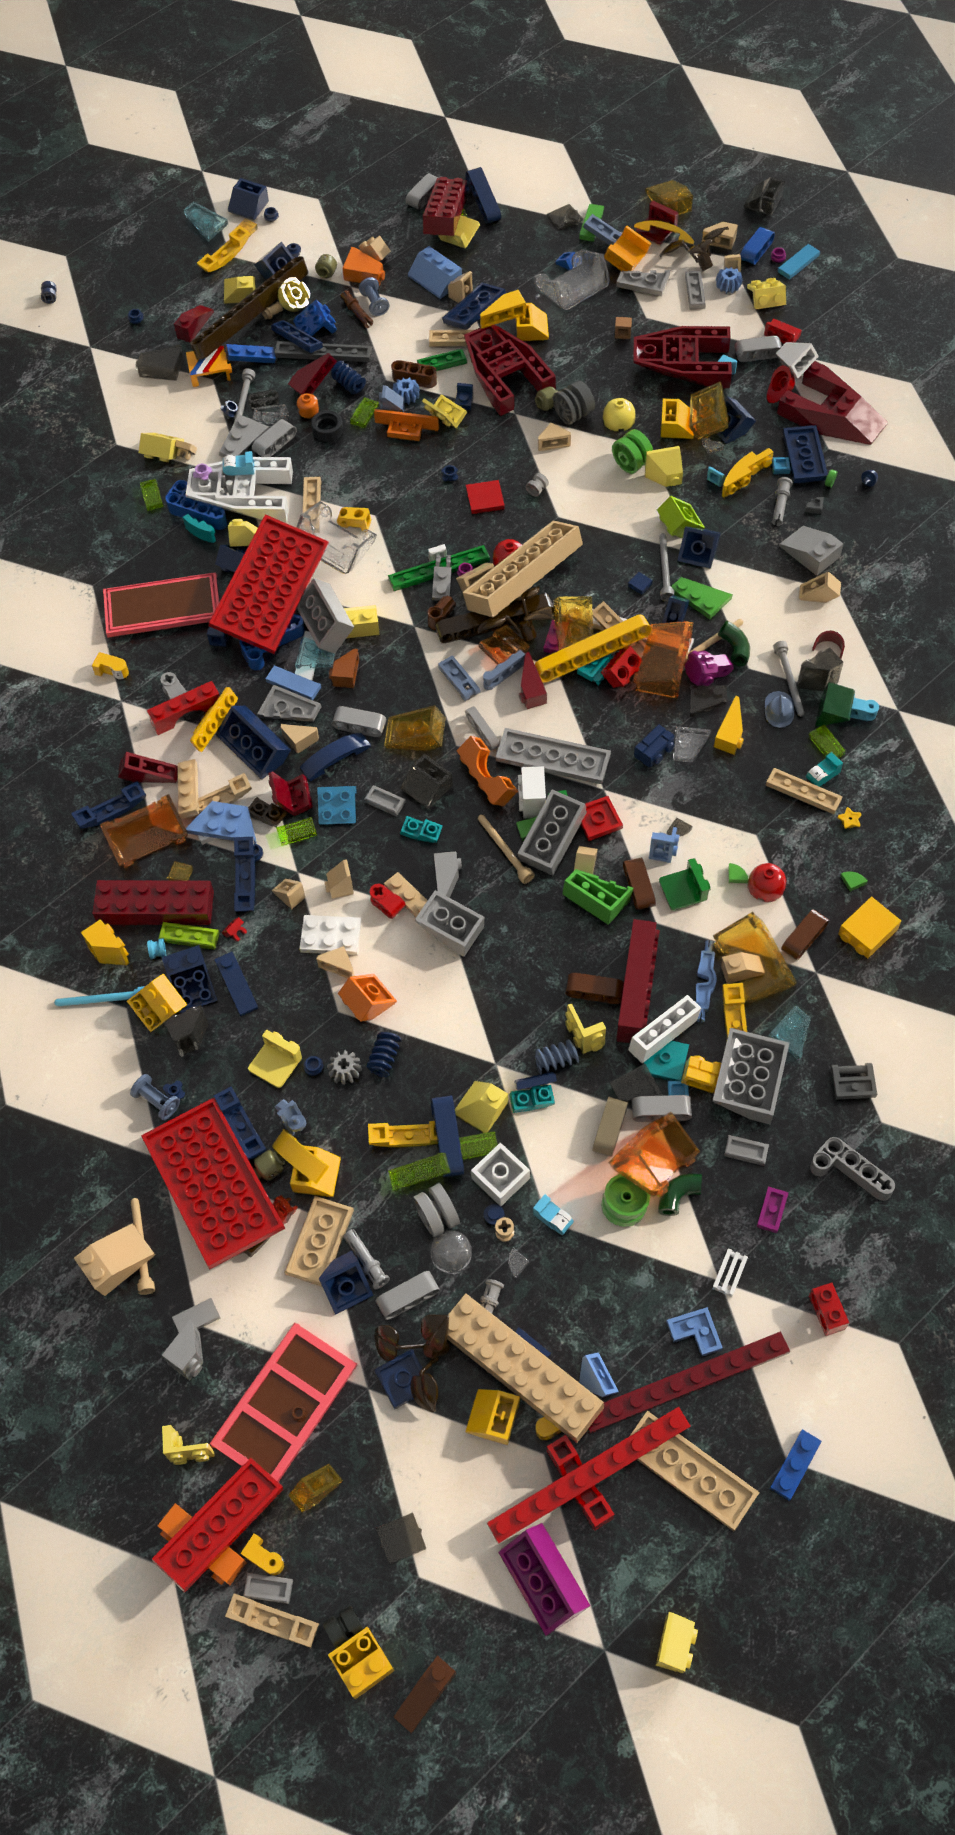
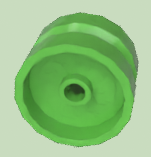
M636 429L630 430L612 445L615 461L621 469L630 474L636 473L642 466H645L646 452L653 451L649 439Z
M622 1173L614 1176L607 1183L602 1197L601 1206L603 1214L610 1222L618 1226L628 1227L637 1224L644 1217L650 1202L651 1195L648 1185L635 1174Z

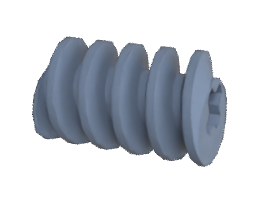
M569 1039L566 1040L565 1045L559 1042L558 1048L555 1044L550 1046V1050L546 1046L543 1047V1053L540 1049L535 1050V1061L540 1074H542V1068H545L548 1073L551 1065L557 1070V1063L562 1068L565 1067V1061L569 1065H572V1059L579 1063L576 1048Z

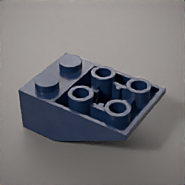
M199 945L161 957L170 983L187 1004L179 1011L180 1013L218 1001Z

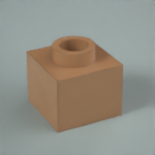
M616 317L615 338L631 339L632 318Z

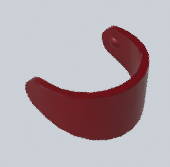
M832 630L819 634L814 642L812 651L815 650L819 643L830 641L840 647V659H842L845 648L843 637L838 632Z

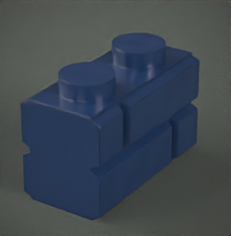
M657 725L634 747V757L642 761L649 768L654 764H659L663 759V755L673 750L675 746L674 734L668 730L666 731L661 725Z

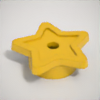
M849 807L846 808L844 814L837 817L842 821L845 829L860 827L858 819L861 817V813L853 812Z

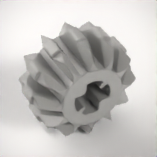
M346 1050L343 1052V1055L337 1052V1058H330L331 1063L327 1065V1068L330 1070L329 1076L331 1078L334 1077V1082L338 1083L341 1080L342 1084L345 1085L347 1080L353 1083V1078H359L358 1072L362 1070V1067L359 1065L360 1059L355 1058L353 1052L349 1055Z

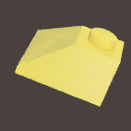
M243 276L224 279V304L239 303L255 290V277Z
M675 446L647 451L645 477L665 487L682 484L683 468L680 447Z
M242 519L232 520L228 525L230 546H249L258 528L247 521H242Z
M475 1081L455 1108V1114L458 1118L487 1134L507 1106L508 1093L491 1083Z

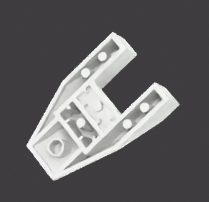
M253 457V475L229 476L223 473L222 461L209 464L207 466L212 468V473L209 474L207 480L194 478L195 468L189 469L186 497L262 520L266 514L287 523L288 504L286 496H254L255 484H292L293 469L291 458Z

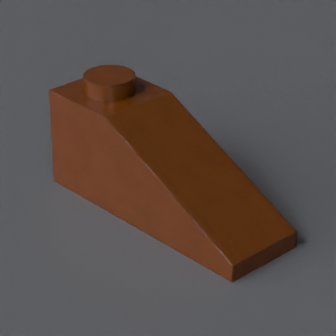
M437 1655L398 1709L394 1718L412 1734L456 1676V1671Z

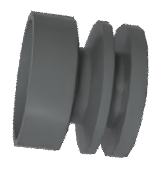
M580 380L554 393L552 397L557 415L568 425L590 414L595 409V401L590 389Z

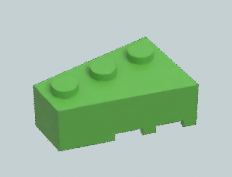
M575 869L565 880L562 894L609 925L630 902L633 887L628 886L625 888L616 885L614 881L610 880V882L599 879V876Z

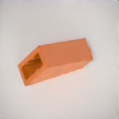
M351 247L343 266V277L345 281L361 283L364 279L373 277L380 286L381 281L385 279V271H383V264L357 248Z

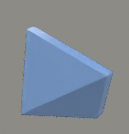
M599 1352L585 1355L582 1358L579 1383L591 1393L601 1397L619 1392Z

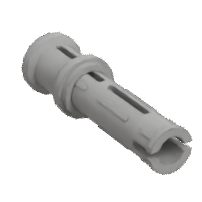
M781 477L777 481L778 489L775 491L777 499L772 519L773 525L776 524L777 520L776 526L783 524L786 500L790 498L789 489L792 486V480L787 477Z
M354 1229L346 1232L343 1238L361 1262L363 1273L368 1275L373 1283V1288L379 1289L386 1285L390 1277L384 1274L380 1268V1262L373 1259Z
M486 1279V1288L484 1295L480 1297L481 1306L492 1314L493 1309L499 1304L497 1300L500 1290L504 1288V1284L496 1280Z

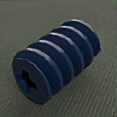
M344 361L336 362L331 369V377L348 390L349 393L357 394L365 387L366 379L353 370L352 367H349L348 364L344 363Z
M389 1032L377 1034V1040L374 1042L375 1047L372 1048V1054L369 1056V1061L366 1064L369 1071L380 1077H389V1073L385 1070H392V1066L388 1063H394L395 1061L390 1056H397V1052L393 1049H399L400 1047L395 1042H402L398 1035Z

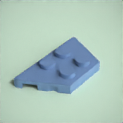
M211 801L186 827L187 834L234 841V837H253L254 843H257L247 806Z

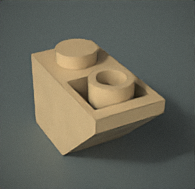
M381 236L371 237L358 246L360 251L377 261H381L391 252Z

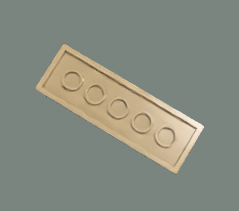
M647 1411L631 1435L658 1418ZM680 1434L637 1459L732 1531H735L759 1494L756 1489Z

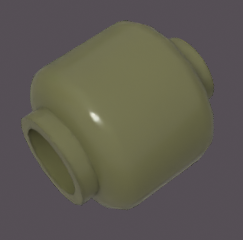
M329 254L321 255L315 264V270L322 278L332 277L337 269V261Z
M551 386L539 390L535 397L537 407L544 411L554 408L552 397L558 391Z
M267 1150L255 1158V1168L253 1169L259 1179L263 1177L265 1180L270 1181L283 1172L285 1162L277 1151Z

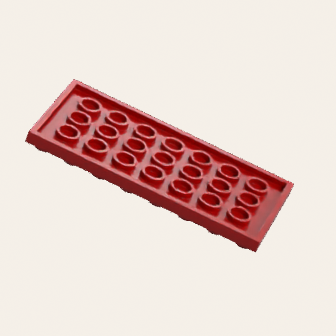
M265 514L209 622V627L275 654L303 597L304 591L309 585L328 547L329 541Z
M215 1098L141 1135L209 1270L285 1229Z

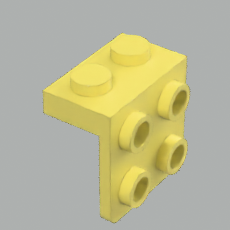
M460 216L454 236H438L442 241L466 249L478 230L480 223L476 220Z
M768 278L765 282L754 280L751 281V284H747V288L753 292L754 309L786 305V285L776 280V278Z
M442 394L434 405L426 399L422 400L425 404L424 408L430 412L429 414L440 418L442 423L448 427L453 426L457 428L467 414L465 409Z
M567 1005V1012H565L567 1020L565 1024L568 1031H572L575 1036L573 1037L575 1046L580 1048L583 1054L589 1051L600 1050L605 1045L606 1027L604 1023L601 1022L584 1029L573 1005Z
M266 1030L262 1035L265 1044L249 1065L248 1070L276 1088H281L302 1059L300 1047L293 1041L288 1042L284 1040L279 1033H272Z

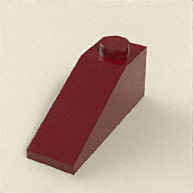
M199 305L182 313L174 323L177 338L191 343L214 313V309Z
M327 353L298 370L292 376L288 385L300 395L306 393L313 394L337 361L331 354Z
M529 652L525 654L521 693H519L520 702L525 704L526 709L547 704V692Z
M126 752L119 764L118 778L133 782L176 783L178 779V765Z

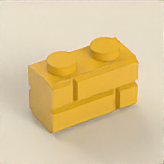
M690 1056L686 1061L681 1083L714 1094L721 1063L707 1062L701 1056Z

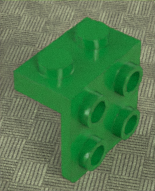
M695 858L688 860L686 870L659 878V884L671 910H678L707 901L708 893L711 890L709 881L703 877V868L701 864L697 863Z

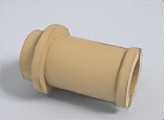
M276 302L262 311V314L266 319H271L273 315L283 311V307L279 302Z

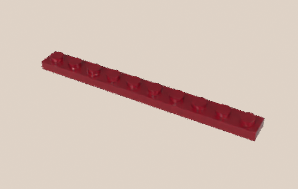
M780 1331L604 1402V1409L588 1428L589 1434L789 1354L790 1349Z

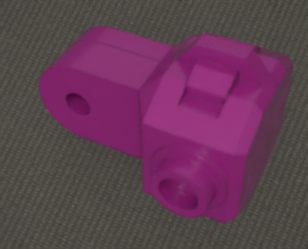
M707 651L690 652L685 663V670L690 681L697 686H709L714 682V678L724 677L730 674L734 668L727 655L712 656Z

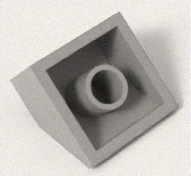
M190 1319L162 1354L169 1366L189 1381L200 1373L201 1365L203 1364L200 1332Z

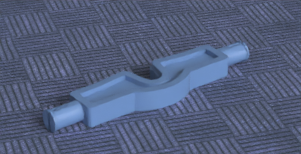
M709 940L705 941V949L701 951L697 972L698 977L708 980L707 983L696 984V1003L701 1007L697 1019L698 1022H700L701 1015V1022H705V1012L709 1011L710 995L715 989L717 980L713 969L715 952H712L713 941L711 940L709 947Z

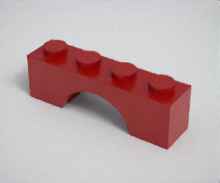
M210 681L148 709L147 713L157 735L173 729L177 720L190 711L202 710L207 713L209 708L218 700L220 694L213 682Z
M567 1435L547 1446V1453L562 1477L582 1465L578 1453ZM595 1485L574 1497L594 1531L614 1519L615 1514Z

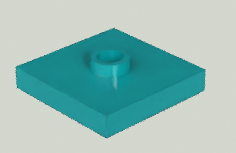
M670 1041L644 1062L641 1074L669 1081H681L689 1044Z

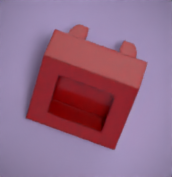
M238 917L221 933L226 938L232 936V939L238 942L240 938L237 936V931L244 935L247 933V930L244 927H240L244 922Z

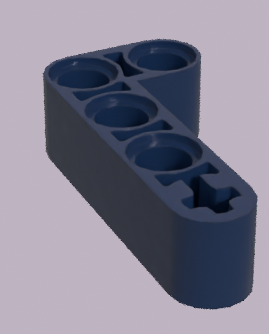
M478 167L466 171L467 193L473 194L484 222L489 224L501 220V211L483 169Z
M451 1095L432 1098L431 1111L435 1121L443 1177L464 1175L453 1097Z

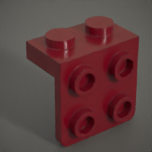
M652 201L649 204V216L645 221H662L677 226L679 212ZM651 226L650 232L636 229L639 235L657 244H662L672 233Z
M273 771L268 774V782L273 794L272 800L276 805H279L293 816L313 808L306 776L301 774L287 782Z

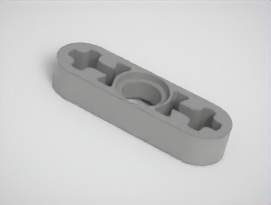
M473 706L465 710L468 721L487 748L491 751L499 747L496 735L476 707Z

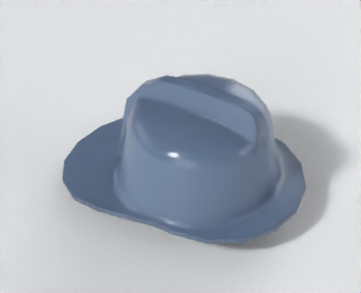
M776 691L768 694L766 697L765 716L769 724L782 728L790 725L793 721L794 702L787 693Z

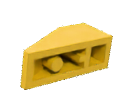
M519 290L503 294L480 314V327H489L526 315V302Z
M735 696L714 742L715 748L733 755L737 748H741L744 741L741 738L743 729L738 696Z

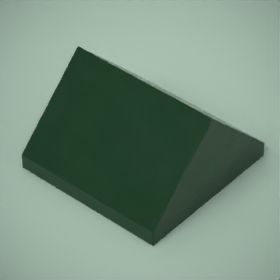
M829 682L821 695L815 725L819 727L849 721L855 690Z

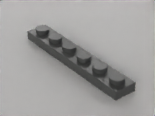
M277 341L275 357L317 360L329 353L336 361L370 362L372 348L365 345L323 344V348L309 353L292 342Z

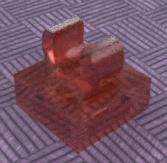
M280 1195L275 1198L273 1206L282 1223L286 1224L298 1207H291L289 1204L291 1198H284Z

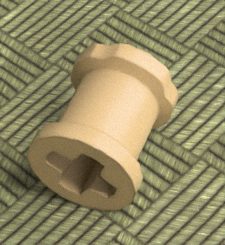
M506 1217L497 1220L495 1224L496 1237L502 1242L510 1241L514 1236L512 1220ZM502 1227H506L507 1232H503Z

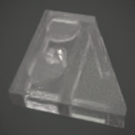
M676 726L673 761L692 763L709 739L711 730Z

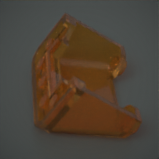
M693 622L650 624L652 631L649 636L645 637L647 640L639 673L634 675L633 683L636 684V691L678 698L687 652L692 640Z
M169 794L161 797L157 804L152 802L151 805L119 819H114V823L106 821L100 824V828L118 865L124 868L135 864V860L170 844H181L186 841L185 837L188 836Z
M669 1112L643 1127L608 1163L614 1171L649 1195L661 1197L668 1192L667 1187L669 1183L667 1180L679 1167L683 1165L688 1167L696 1161L694 1157L700 1151L673 1113Z

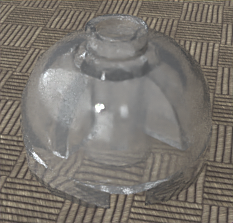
M445 1231L438 1235L431 1245V1260L434 1266L443 1271V1273L457 1274L467 1268L466 1266L472 1259L471 1244L468 1238L458 1231Z

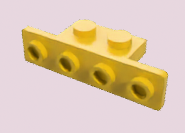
M230 687L224 689L218 700L209 708L193 732L190 742L199 752H203L222 724L231 706H234L238 700V697Z

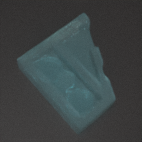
M303 637L295 668L300 669L302 666H310V668H317L319 666L331 667L335 654L318 648L315 641Z

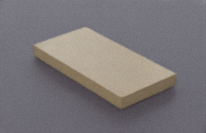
M315 1196L284 1272L285 1275L322 1286L319 1277L329 1264L336 1259L354 1208Z

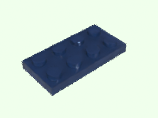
M481 283L442 317L443 323L464 330L469 329L480 319V314L503 294H506L505 289Z
M816 425L783 428V437L794 483L826 480L828 473Z

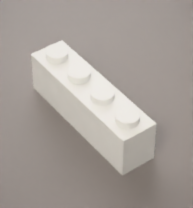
M688 995L634 1035L628 1050L641 1063L645 1062L694 1024L698 1019L701 1007Z

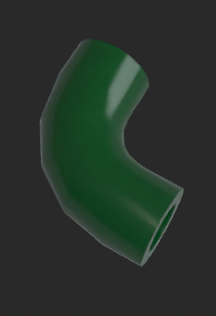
M727 620L721 626L718 636L732 646V663L737 666H745L750 657L748 638L740 628Z
M684 1174L670 1180L661 1191L658 1212L665 1216L678 1215L682 1197L685 1195H701L702 1174Z

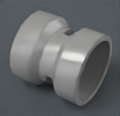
M536 473L532 480L526 484V490L532 496L538 497L542 489L549 485V481L543 474Z

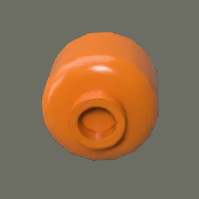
M306 393L299 396L297 399L299 415L310 419L318 413V400L314 395Z

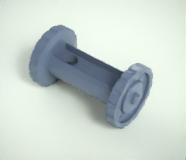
M369 277L361 282L359 291L363 296H368L371 302L369 311L373 316L384 315L389 310L390 304L386 298L380 297L377 291L379 289L378 281L373 277Z
M148 1074L142 1075L133 1084L130 1095L133 1098L140 1096L145 1098L160 1110L158 1117L162 1120H167L177 1110L180 1099L176 1096L166 1097L151 1085V1076Z

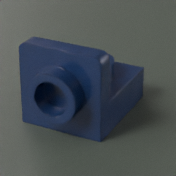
M457 383L455 403L465 410H471L474 396L473 384Z

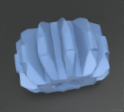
M727 267L724 270L720 269L716 276L717 288L720 289V292L726 291V294L728 292L733 294L734 291H738L742 285L741 272H738V269H732V267L730 269Z
M410 377L408 379L403 378L402 380L397 379V382L393 384V391L404 398V403L409 405L410 402L415 403V400L419 399L420 388L416 380H411Z

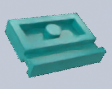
M611 653L577 669V674L591 682H596L599 686L605 678L601 671L614 656Z

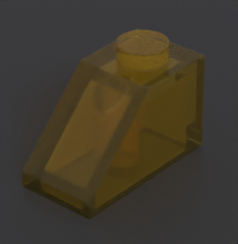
M327 1464L300 1479L288 1496L303 1513L317 1505L343 1480L332 1466Z

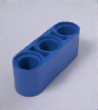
M759 227L742 249L740 254L741 260L755 265L772 244L775 232Z

